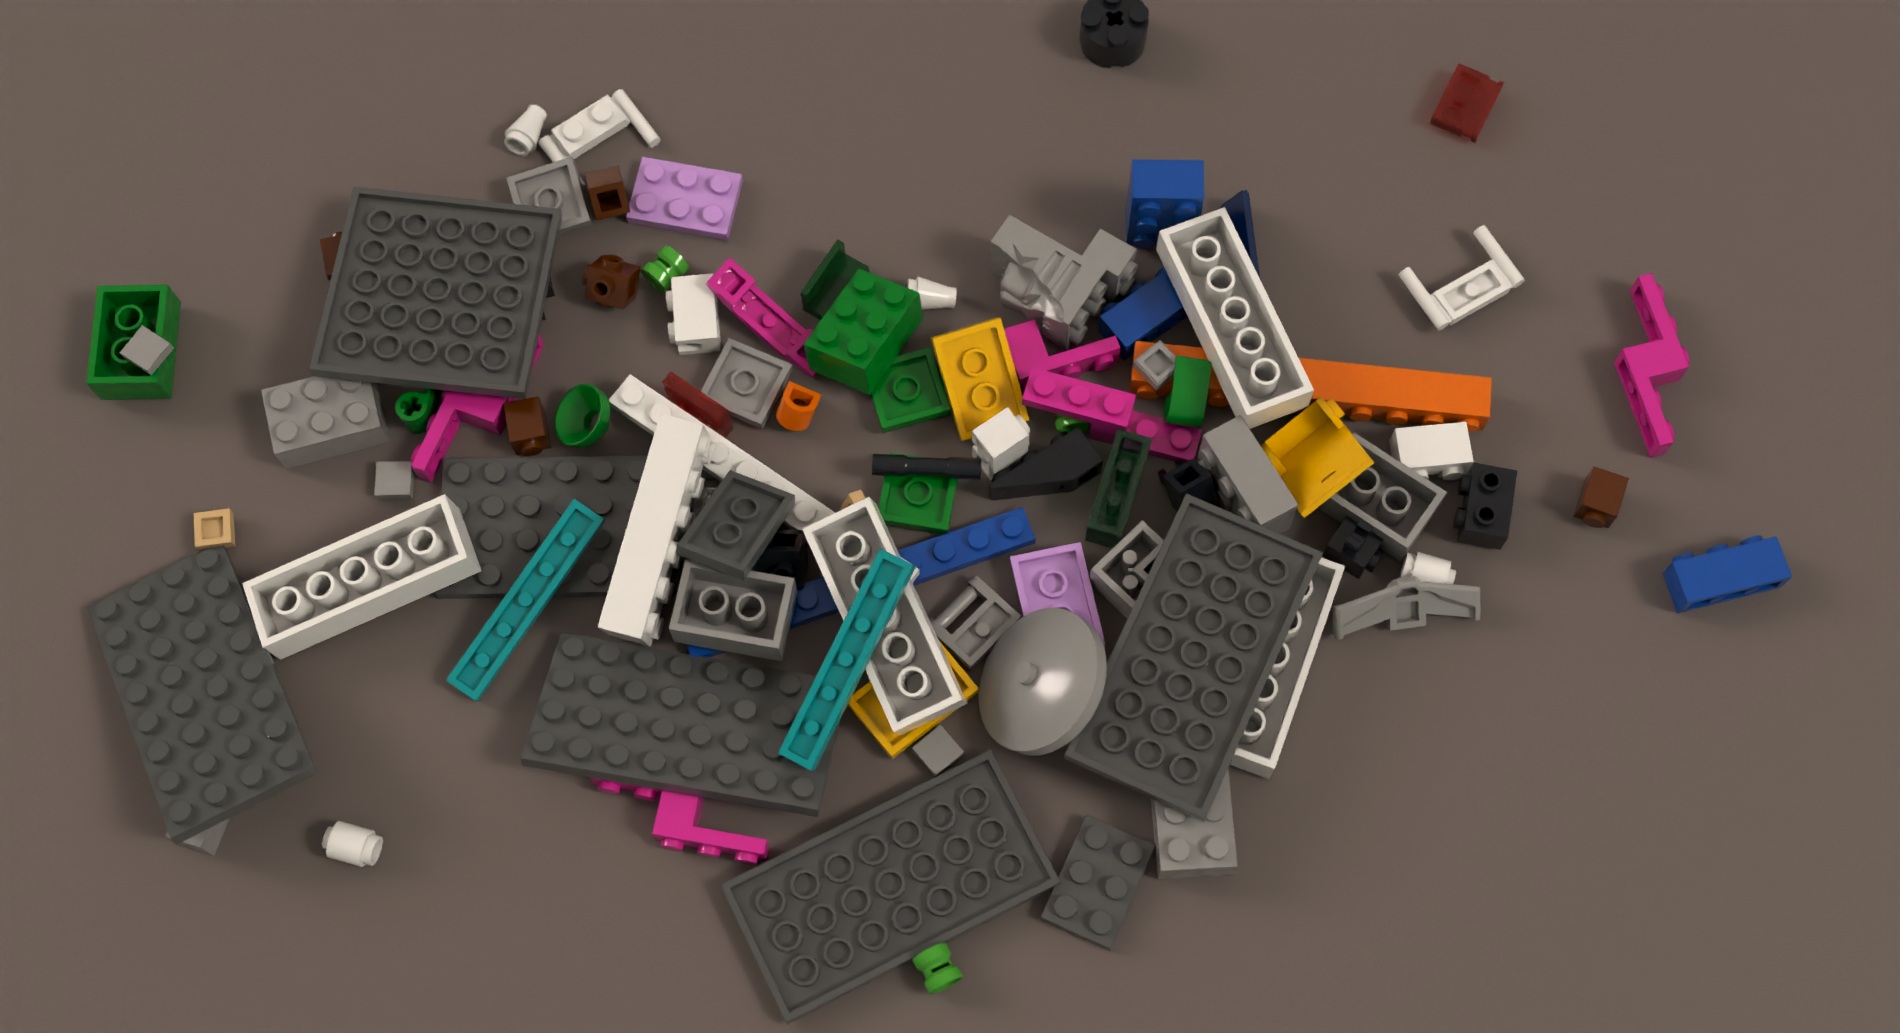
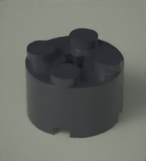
M1088 0L1082 9L1080 23V43L1084 55L1092 63L1103 68H1111V65H1122V67L1134 63L1145 49L1149 23L1148 8L1141 0Z

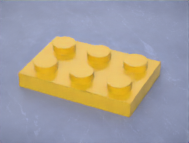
M1000 317L931 337L961 441L972 438V431L1007 407L1014 416L1019 414L1025 421H1029L1026 406L1022 405L1023 395Z
M940 642L965 699L968 701L979 693V688ZM871 681L855 692L848 703L850 709L892 760L957 710L955 709L909 732L898 735L893 732Z

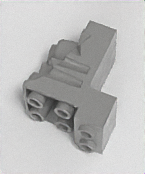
M1009 215L990 242V272L1001 278V305L1024 313L1029 321L1035 319L1036 324L1043 328L1041 333L1064 352L1068 351L1073 343L1078 345L1081 342L1088 328L1085 326L1091 316L1096 318L1100 314L1106 301L1108 303L1117 302L1121 296L1125 298L1128 296L1136 282L1133 276L1138 268V264L1135 263L1137 249L1100 229L1083 255H1080Z

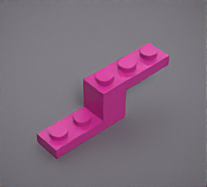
M1649 273L1638 276L1630 289V294L1649 342L1622 349L1614 365L1650 458L1664 455L1674 442L1672 424L1669 420H1665L1661 410L1662 401L1660 393L1653 387L1679 381L1689 368V355L1686 348L1680 345L1676 335L1677 325L1674 317L1668 315L1663 289L1660 284H1656L1653 274Z
M1035 319L1004 329L1022 392L1025 391L1032 367L1077 379L1084 372L1094 369L1096 371H1104L1119 361L1120 345L1116 335L1048 356ZM934 351V359L938 368L939 375L942 376Z
M540 333L538 336L533 367L544 347V342L541 338ZM444 390L442 404L437 414L434 413L430 417L426 428L427 434L422 444H418L415 447L411 456V467L418 478L432 483L461 422L501 435L506 425L503 403L517 401L518 398Z
M1034 367L1031 368L1022 398V405L1091 423L1089 439L1174 462L1181 459L1186 463L1195 458L1202 429L1165 424L1162 418L1134 411L1135 394Z
M590 778L593 784L598 786L597 790L604 793L619 794L620 790L634 792V797L647 801H656V797H660L652 835L657 842H661L660 847L681 852L683 851V846L698 849L697 854L710 858H719L720 853L734 855L735 861L749 865H756L757 860L767 861L770 845L767 839L698 827L705 797Z

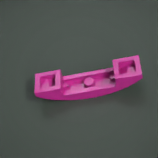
M729 257L707 281L706 285L758 338L802 372L813 377L816 372L809 370L804 343L813 330L810 328L806 330L759 289L754 284L756 280Z

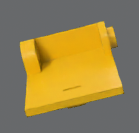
M1321 396L1260 445L1298 503L1297 510L1304 518L1375 463L1340 420L1345 413L1332 397L1325 401Z

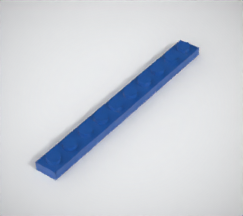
M1021 507L900 549L898 552L900 557L919 569V575L913 582L915 586L1035 544L1036 538L1024 508ZM824 577L803 584V587H797L798 594L790 629L839 612ZM687 645L690 656L693 657L703 656L710 658L727 652Z

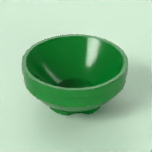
M587 383L579 384L570 389L561 399L555 413L554 429L558 439L568 446L585 448L592 445L600 437H603L609 429L610 404L608 397L603 391ZM599 413V418L597 420L595 427L593 428V430H590L591 419L594 415Z

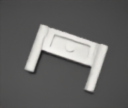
M620 89L611 98L609 95L604 96L551 130L552 135L542 137L538 144L553 163L571 156L573 159L577 158L628 126L629 123L633 124L649 147H655L661 139L624 90ZM580 177L583 190H585L587 185Z
M1485 225L1477 228L1473 234L1492 260L1433 292L1431 295L1410 267L1405 268L1398 275L1438 331L1444 329L1449 324L1450 326L1508 294L1510 289L1520 286L1525 281Z

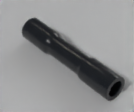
M873 454L872 475L901 477L907 475L943 476L950 479L981 480V458L949 457L944 459Z

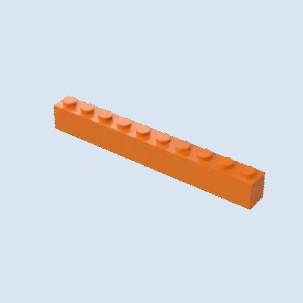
M1135 341L1129 393L1137 394L1138 397L1143 399L1167 397L1168 392L1172 391L1173 378L1156 391L1133 367V361L1155 343ZM1164 344L1175 356L1208 360L1203 348ZM1299 358L1314 389L1309 406L1321 396L1325 401L1332 397L1345 413L1344 416H1350L1355 421L1379 419L1386 420L1388 424L1403 425L1408 422L1418 423L1422 426L1467 422L1468 433L1483 430L1490 418L1491 377ZM1211 367L1207 402L1212 406H1227L1229 402ZM1303 408L1290 414L1299 413L1300 411H1304L1306 408Z

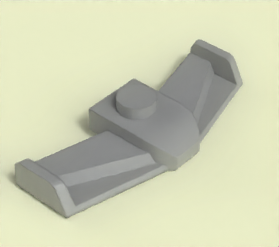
M1416 576L1397 578L1392 580L1385 589L1341 605L1332 606L1333 633L1337 640L1344 639V635L1385 620L1390 631L1426 626V614L1471 617L1475 620H1481L1480 587L1421 582Z

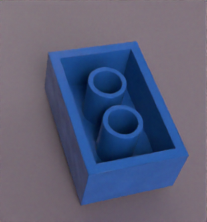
M1132 159L1126 201L1127 244L1138 248H1151L1157 245L1159 231L1201 216L1204 203V160Z

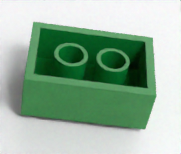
M859 268L804 343L809 370L870 395L923 320L919 292Z
M168 284L97 286L86 384L101 400L171 399L181 301ZM142 325L168 341L174 347L152 376L126 360L120 354L121 350Z

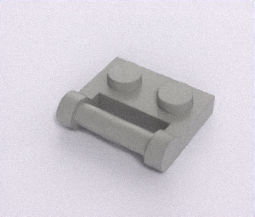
M976 575L966 583L968 587L936 619H929L938 640L970 671L992 650L1001 635L1021 618V615ZM977 597L982 598L985 602L951 635L946 628Z

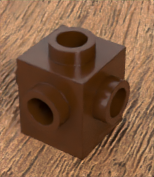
M601 255L591 265H588L584 271L583 285H586L585 298L596 301L597 305L604 308L617 307L625 309L636 299L641 266L624 262L621 257L616 255Z

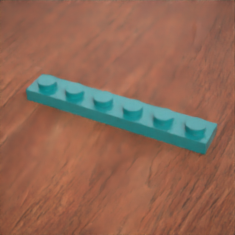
M573 499L446 679L447 682L479 702L606 521L576 499Z
M881 548L879 549L778 754L811 771H815L916 568L915 565Z

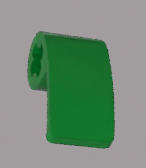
M1179 355L1175 357L1172 391L1168 392L1164 404L1163 422L1165 424L1200 429L1204 419L1211 372V362L1209 360Z
M426 388V394L410 391L402 394L397 399L395 404L396 414L409 432L414 434L427 432V423L432 414L437 413L439 390Z

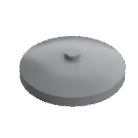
M1044 608L1023 616L1001 635L985 662L978 694L979 710L983 724L997 743L1022 755H1044L1062 748L1085 728L1099 705L1107 673L1105 649L1095 628L1088 621L1068 610Z

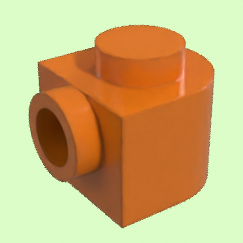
M789 381L776 412L778 422L791 431L807 429L822 394Z

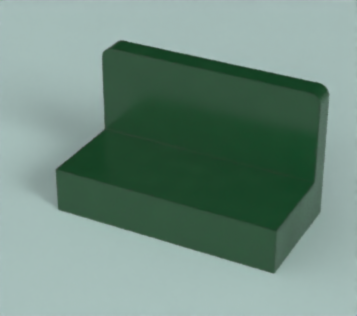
M837 240L801 291L803 310L820 320L859 268L869 272V266L845 254L844 242Z

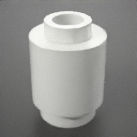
M1418 551L1416 555L1407 552L1399 578L1416 576L1421 582L1453 584L1456 570L1450 569L1451 561Z
M338 821L334 827L329 826L322 840V848L326 849V856L328 858L364 867L366 864L370 866L375 865L383 845V838L375 835L374 830Z

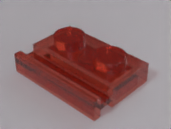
M1459 63L1431 118L1430 124L1461 137L1464 135L1469 137L1471 142L1475 143L1504 82L1499 81L1497 83L1490 80V76Z
M670 372L662 383L666 386L664 389L669 401L724 438L732 431L733 425L726 408L673 372Z

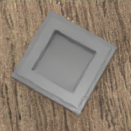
M142 325L121 350L120 354L126 360L152 376L174 347L168 341Z
M1159 340L1133 361V367L1157 391L1174 377L1176 356Z
M411 461L376 462L374 496L377 500L413 499L414 470L411 467Z
M941 725L912 747L913 753L934 777L941 775L964 756V751Z

